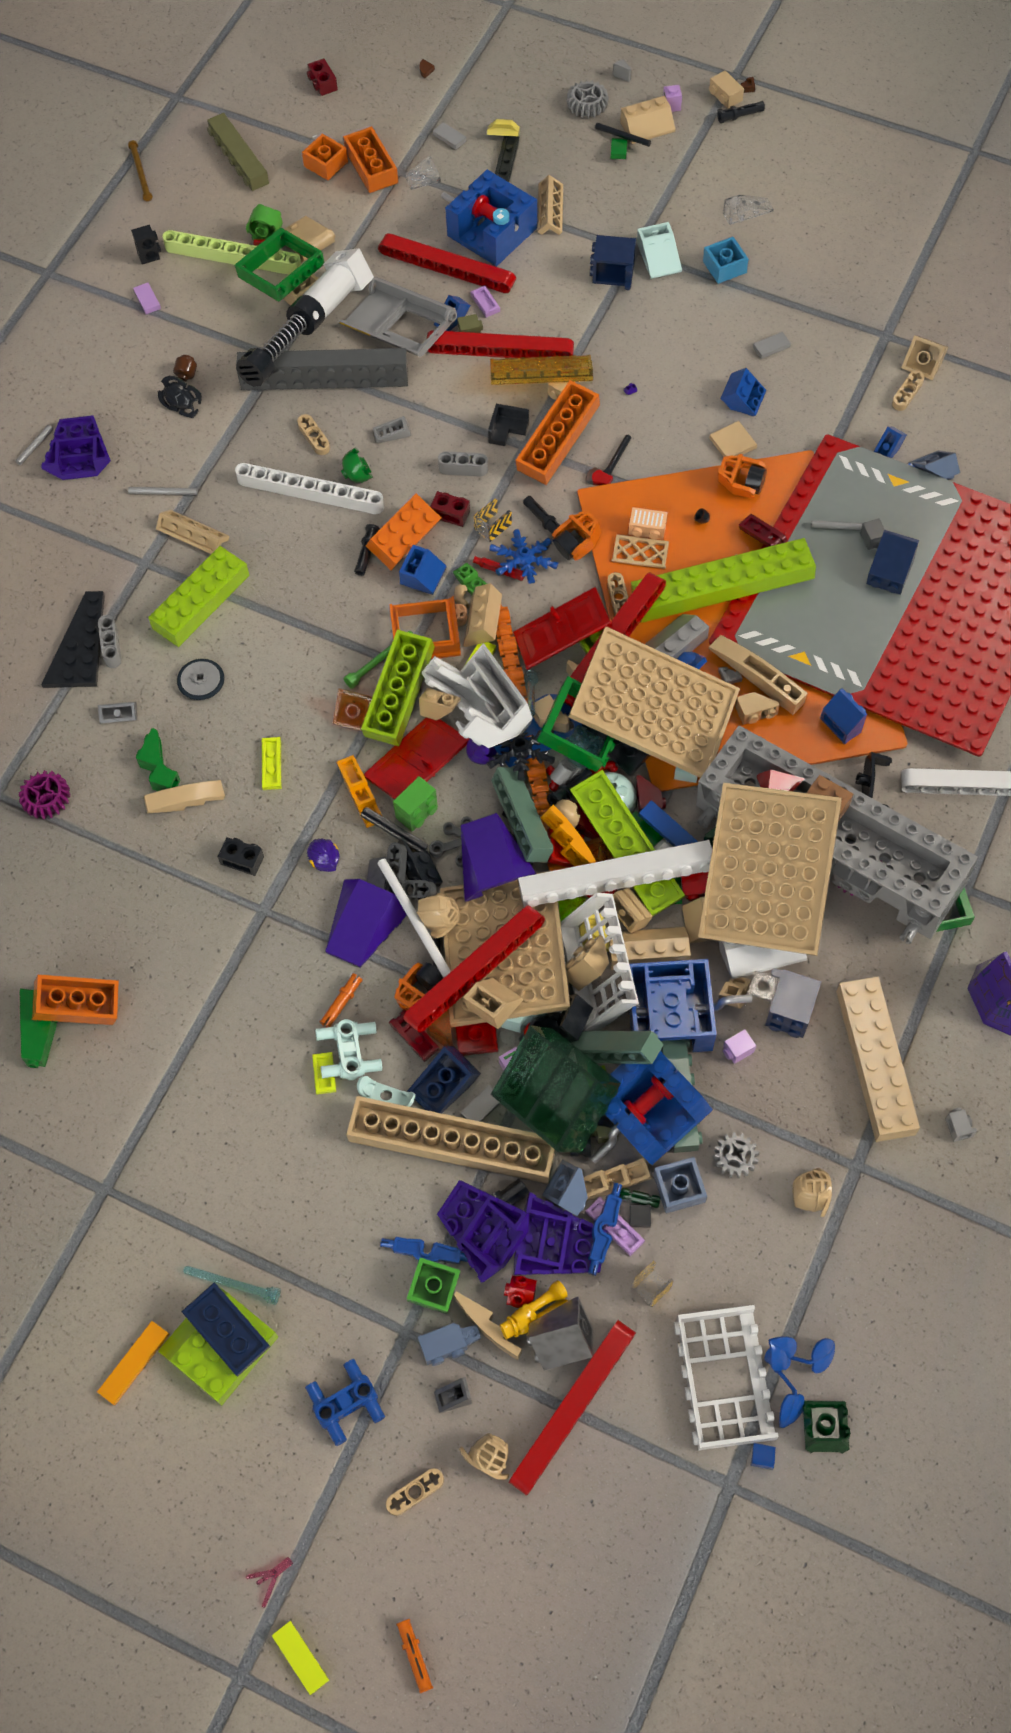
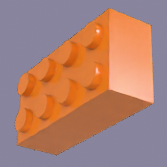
M372 126L343 136L347 155L369 193L398 183L397 167Z
M416 493L369 540L366 547L392 571L409 553L412 545H417L437 525L441 517Z
M38 974L34 981L32 1020L113 1025L117 1020L119 980Z

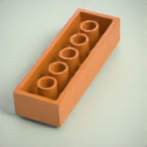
M569 380L517 457V471L547 485L599 408V394Z

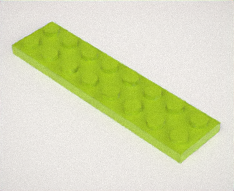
M603 770L570 789L575 800L614 859L655 851ZM674 878L633 886L638 897L652 916L685 897V894Z

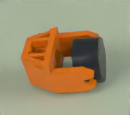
M743 454L724 456L718 471V482L732 494L746 498H755V495H759L763 488L767 469H765V463L745 457ZM741 468L749 469L745 486L736 483Z
M588 510L575 515L572 514L569 515L567 521L553 532V543L567 560L573 558L576 561L584 557L595 547L601 534L599 521ZM575 530L584 541L579 544L571 534L572 531Z
M425 962L424 965L420 963L415 964L402 979H399V986L394 996L399 1007L407 1011L425 995L413 987L417 981L429 991L443 979V976L438 968L428 962Z

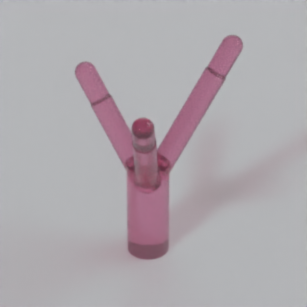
M286 1557L273 1569L246 1575L247 1580L262 1577L256 1581L257 1585L272 1577L262 1603L263 1608L268 1603L278 1576L293 1564L289 1557Z

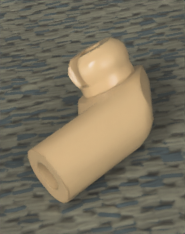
M459 584L454 590V601L468 608L470 604L464 599L467 587Z

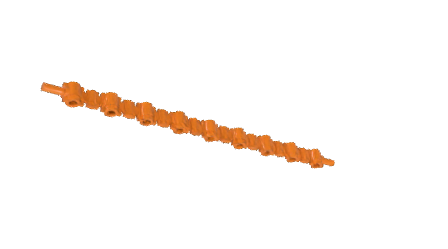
M501 605L496 632L497 638H500L497 639L500 657H503L504 672L521 695L527 697L525 686H521L525 685L522 667H517L520 666L519 657L514 655L518 654L516 639L512 636L511 625H507L511 624L508 606L503 607ZM528 697V698H524V699L527 701V704H529V703H530L529 697ZM535 757L534 760L532 758L527 759L529 764L526 765L530 770L526 771L529 783L534 782L530 784L533 795L537 796L532 797L538 815L542 816L551 807L547 801L548 794H546L549 792L547 781H543L547 780L544 762L540 764ZM541 819L542 824L547 831L549 826ZM548 863L549 871L568 868Z

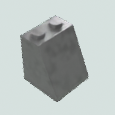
M579 1297L569 1300L529 1324V1333L526 1334L529 1346H533L537 1363H541L543 1370L593 1357V1328Z

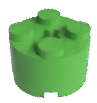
M258 204L252 210L247 222V233L252 235L251 238L253 240L267 239L282 227L281 212Z

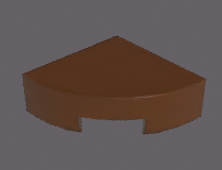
M424 59L421 60L419 65L421 76L426 78L435 70V66Z
M749 77L741 83L744 93L755 92L754 77Z

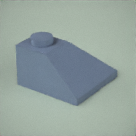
M938 450L908 462L918 469L947 480L953 479L954 475L960 473L957 456L953 452Z
M562 1159L542 1196L578 1216L584 1209L588 1198L582 1169Z

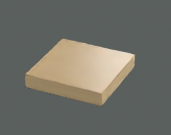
M739 421L710 434L709 437L723 457L744 455L757 448L756 442Z

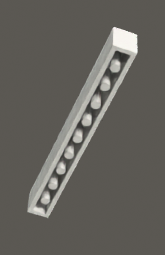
M705 840L520 877L518 882L523 906L535 907L541 904L594 895L595 893L610 892L616 889L670 880L695 873L709 872L712 847L710 841Z

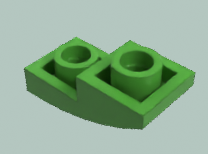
M468 563L453 571L454 576L461 585L467 587V591L471 595H473L475 587L487 584Z

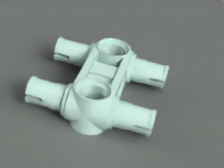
M344 1019L339 1023H335L333 1027L315 1029L316 1041L334 1039L337 1042L339 1055L338 1064L321 1066L322 1078L340 1076L342 1079L355 1080L365 1075V1073L382 1071L381 1059L363 1061L359 1048L358 1038L360 1035L376 1034L375 1022L358 1024L355 1021ZM349 1029L351 1032L344 1034L341 1030ZM354 1066L356 1070L349 1071L347 1067Z

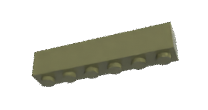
M225 113L208 119L207 131L209 135L214 137L216 145L221 147L222 153L228 157L231 166H235L237 174L243 177L245 185L254 191L269 184L267 171Z

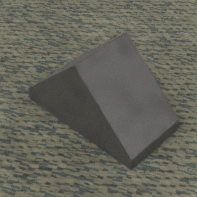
M465 1377L434 1391L439 1413L472 1404Z

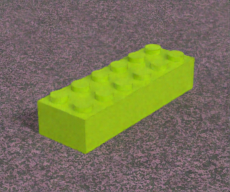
M219 546L148 617L152 629L177 647H180L250 576L247 563Z
M401 630L396 631L361 728L365 737L400 746L424 679L421 672L429 664L435 648L431 638Z

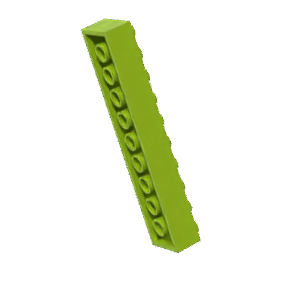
M805 538L656 575L666 580V586L643 617L641 623L815 579L816 564ZM642 579L631 582L632 593Z

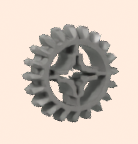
M586 80V82L580 81L579 84L575 83L567 93L569 110L575 113L576 116L581 115L582 118L584 116L588 117V119L590 116L595 118L596 115H600L607 108L609 98L607 89L603 85H599V82L594 83L593 80L591 82Z

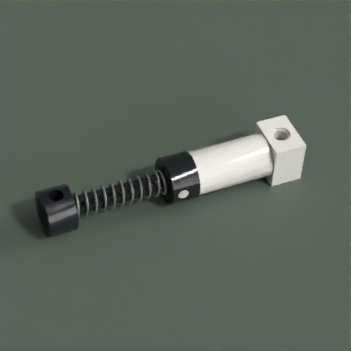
M360 248L336 251L323 264L326 271L286 311L288 320L286 324H283V328H280L279 332H276L271 337L272 339H269L268 343L264 344V347L260 349L250 348L238 360L236 369L242 380L253 387L261 386L275 371L273 362L300 334H312L351 291L362 290L374 278Z

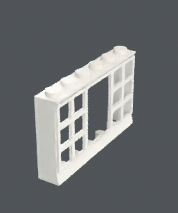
M595 893L561 921L563 946L567 962L575 957L573 953L578 947H583L582 942L587 938L588 940L593 938L592 934L597 930L599 935L603 936L605 944L613 939V945L609 947V951L612 954H616L618 963L613 966L616 973L594 990L591 983L580 991L572 986L574 994H578L593 1007L583 1031H600L629 1009L639 1004L613 894ZM604 905L605 908L601 910L600 914L606 918L601 921L598 910ZM594 914L597 925L591 929L588 918ZM584 922L587 933L581 937L578 926ZM608 922L609 926L605 929V933L609 936L605 938L602 926ZM619 976H621V977H622V982H620V983L618 984V988H619V990H620V991L618 992V991H617V987H616V983H615V979H617ZM611 983L613 996L607 1000L605 987ZM600 991L603 1003L597 1007L594 995ZM625 993L627 999L619 1000V997ZM615 1001V1004L609 1008V1004ZM605 1009V1012L601 1015L598 1014V1012Z
M754 1305L678 1315L677 1322H674L675 1335L680 1337V1343H677L679 1357L683 1356L684 1365H681L682 1377L687 1379L688 1387H684L685 1397L691 1403V1409H688L690 1423L694 1422L695 1431L692 1432L693 1444L698 1446V1451L774 1441L779 1437L778 1433H775L774 1413L770 1408V1391L766 1386V1369L763 1367L761 1359L762 1347L759 1345L757 1337L758 1326L755 1324L753 1315ZM739 1315L742 1331L727 1333L724 1317ZM719 1318L722 1334L706 1335L704 1320ZM700 1321L702 1336L686 1338L684 1323ZM743 1336L746 1351L730 1353L728 1338ZM723 1338L726 1354L710 1356L707 1340ZM703 1341L706 1357L690 1359L687 1343ZM747 1356L754 1395L697 1402L691 1363ZM755 1400L757 1416L742 1418L739 1402ZM734 1403L737 1419L721 1421L719 1405ZM714 1405L717 1422L701 1424L698 1407ZM758 1421L761 1435L745 1437L743 1423ZM738 1424L740 1438L724 1440L722 1426ZM718 1427L720 1440L704 1442L702 1428Z

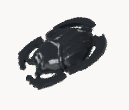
M169 375L161 380L164 388L162 391H158L159 401L169 410L179 411V414L185 417L194 418L199 410L195 409L194 411L193 403L198 400V404H201L202 393L192 385L187 386L186 382L176 376ZM170 380H176V381H178V382H171V383H169ZM191 391H193V392L195 393L196 398H194V396L192 395ZM191 409L192 411L190 413H187L184 410Z

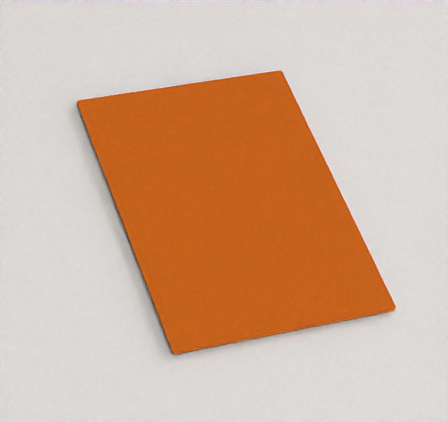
M808 450L756 459L765 463L767 473L763 488L759 495H755V498H746L732 494L719 483L718 471L720 465L579 489L577 495L581 510H588L599 521L601 534L595 547L592 549V554L609 619L612 621L615 617L607 586L608 576L611 573L617 572L623 576L629 598L632 594L631 582L643 579L649 572L654 575H660L735 556V554L739 555L761 549L763 544L740 530L739 524L750 514H753L773 527L811 461L814 452ZM741 468L737 484L745 486L749 469ZM633 507L668 512L663 541H669L665 569L611 561L616 535L633 536L628 535ZM701 508L710 514V520L705 524H700L694 519L696 512ZM619 540V544L622 547L630 543L629 541ZM636 543L640 549L648 545L647 543ZM655 545V548L660 552L665 546ZM633 546L626 549L630 556L638 552ZM651 548L644 552L648 558L656 554ZM621 552L616 558L626 559L627 557ZM638 555L634 558V561L644 562L645 559ZM659 557L652 561L653 563L662 564V560ZM613 580L615 582V588L618 587V582L616 580ZM620 593L614 595L616 599H622L624 597ZM731 600L643 623L640 621L629 636L636 641L646 644L680 615H697L709 626L708 638L692 651L706 657L707 662L699 670L721 679L718 672L720 667H727L736 672L734 668L708 649L710 646L709 639ZM741 675V682L732 684L740 688L737 697L756 692L770 698L743 675ZM791 679L808 693L805 703L798 711L792 715L782 706H779L778 714L774 717L760 719L753 724L747 723L743 725L734 704L717 755L738 726L761 736L810 765L869 755L871 752L881 753L907 747L908 743L901 724L865 710L867 716L862 732L844 744L820 719L822 709L834 696ZM652 755L645 761L650 783L660 789L661 792L698 785L700 777H697L696 783L674 780L676 766Z

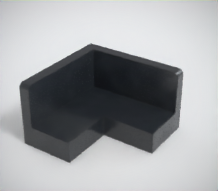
M496 403L488 428V443L505 446L509 433L526 436L529 425V409Z
M578 994L569 996L570 1007L567 1010L561 1011L562 1013L557 1021L561 1022L559 1027L563 1030L560 1039L565 1043L579 1040L593 1010V1007Z

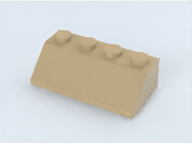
M685 927L636 930L632 933L622 931L629 964L690 960L689 937ZM613 939L609 941V946L613 945ZM609 951L611 970H614L613 966L618 963L617 956Z

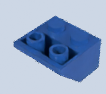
M747 368L731 373L720 399L731 410L756 416L767 390Z
M412 545L399 571L400 585L433 595L446 570V565L430 550Z
M841 688L822 709L820 719L846 744L862 732L867 713L861 705L854 701L850 693Z

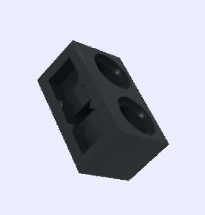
M150 224L132 229V236L141 264L160 260L159 252H161L159 243L156 242L158 237L156 231H152Z
M226 837L217 857L220 865L256 876L264 854L262 848L256 844H247L238 838L231 839ZM236 850L234 854H229L231 851ZM249 856H254L253 859L247 860Z

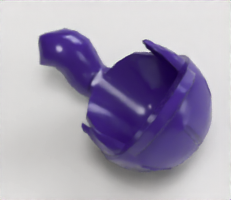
M471 738L466 747L469 759L479 765H486L487 762L494 759L493 755L497 753L494 746L490 748L484 745L479 746Z

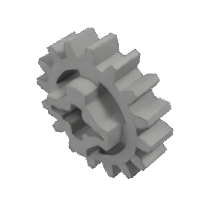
M733 1132L731 1138L726 1134L724 1136L725 1141L720 1139L718 1141L719 1146H715L714 1151L718 1154L714 1155V1160H719L716 1166L723 1167L721 1172L723 1174L728 1171L729 1177H732L733 1173L737 1175V1178H740L741 1173L748 1176L749 1170H755L753 1164H758L759 1159L755 1158L759 1155V1151L754 1150L757 1144H750L751 1137L744 1139L743 1133H741L740 1137H737L736 1133ZM727 1147L728 1153L723 1157V1150ZM733 1153H735L736 1155L740 1154V1158H738L737 1156L733 1157ZM750 1154V1161L746 1163L745 1157Z

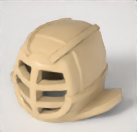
M437 893L434 896L418 900L417 914L424 923V926L432 930L430 934L432 938L445 936L458 923L459 908L453 898L443 893Z
M816 1168L795 1178L792 1190L795 1207L812 1212L823 1210L820 1217H825L832 1197L831 1178L827 1172L821 1168Z
M491 1433L484 1435L471 1446L468 1454L462 1446L459 1448L461 1455L470 1465L495 1479L505 1480L509 1478L510 1474H501L503 1469L506 1468L508 1444L500 1437Z

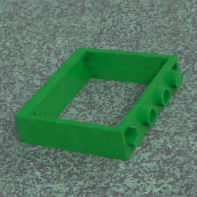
M280 227L235 264L238 278L280 302L320 269L325 262L321 250ZM284 246L289 247L308 259L276 286L253 273L254 270Z
M567 676L561 685L536 741L598 772L601 766L605 767L609 760L607 754L611 753L615 746L614 738L607 735L599 755L596 756L551 732L567 695L569 694L576 698L582 684Z

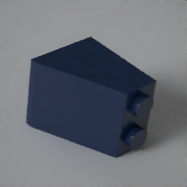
M884 530L866 584L901 595L915 559L919 540Z

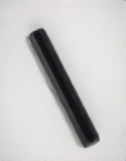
M368 807L362 810V818L398 840L404 837L408 846L418 852L427 850L428 844Z

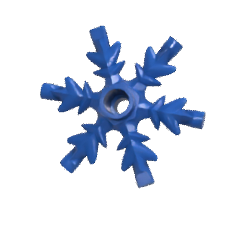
M515 529L513 531L515 538H511V540L515 543L513 546L518 548L516 551H512L511 547L507 549L502 544L500 547L494 544L490 545L489 551L498 552L497 556L505 555V557L512 556L514 558L499 564L502 567L496 569L498 576L506 570L508 573H511L512 568L516 569L517 564L521 571H523L522 577L527 576L528 583L532 584L535 583L533 575L536 576L537 573L532 570L535 568L530 565L531 563L535 562L538 567L541 565L545 569H548L547 566L553 569L558 567V562H551V558L534 556V554H541V551L548 550L545 546L552 544L550 538L545 539L542 543L536 541L535 546L532 544L531 549L525 547L527 543H524L526 537H521L520 531Z

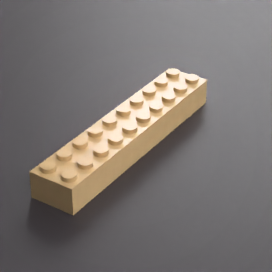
M360 1096L356 1097L346 1134L349 1142L546 1184L549 1183L557 1146L556 1137Z

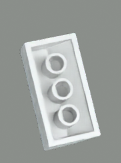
M719 941V950L731 979L807 960L806 954Z

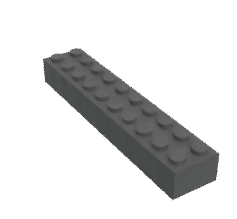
M406 348L284 351L273 362L275 371L261 386L253 387L247 384L238 374L241 390L248 391L408 386ZM237 352L236 364L246 352Z

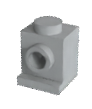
M955 1108L950 1111L945 1119L953 1142L972 1138L977 1132L976 1128H971L972 1120L966 1114L965 1109Z

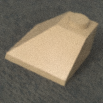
M914 335L901 368L910 372L915 370L921 371L926 378L933 380L942 364L948 346Z

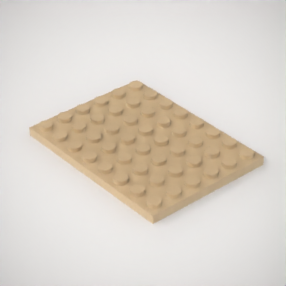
M605 627L568 717L701 778L717 755L740 688Z
M723 783L698 938L818 956L842 798Z
M518 879L482 891V897L468 902L464 900V885L440 888V893L453 898L459 908L458 923L444 936L445 960L451 971L455 969L524 908ZM558 901L532 907L545 917L543 925L481 980L494 978L523 998L521 1004L508 1019L564 1011L570 1007ZM463 997L449 1008L451 1027L486 1022L467 1009Z

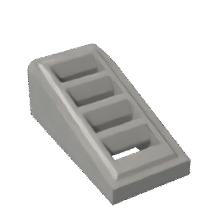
M404 416L373 428L377 443L411 436L408 422Z

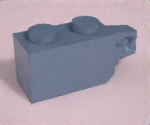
M455 1323L418 1337L427 1365L432 1364V1366L445 1362L444 1359L450 1356L457 1358L464 1355V1351L468 1350L467 1346L481 1339L477 1325L460 1328V1325Z

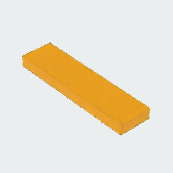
M151 1321L97 1393L115 1406L170 1334Z

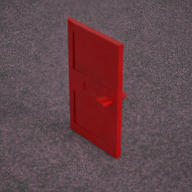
M593 587L557 608L550 607V612L515 630L513 633L524 660L525 668L529 670L611 625L612 621L609 619L596 587Z
M426 717L402 739L400 746L395 745L364 773V776L368 781L395 800L419 776L426 782L435 777V774L467 745L469 739L461 736L457 730L441 719L434 720Z

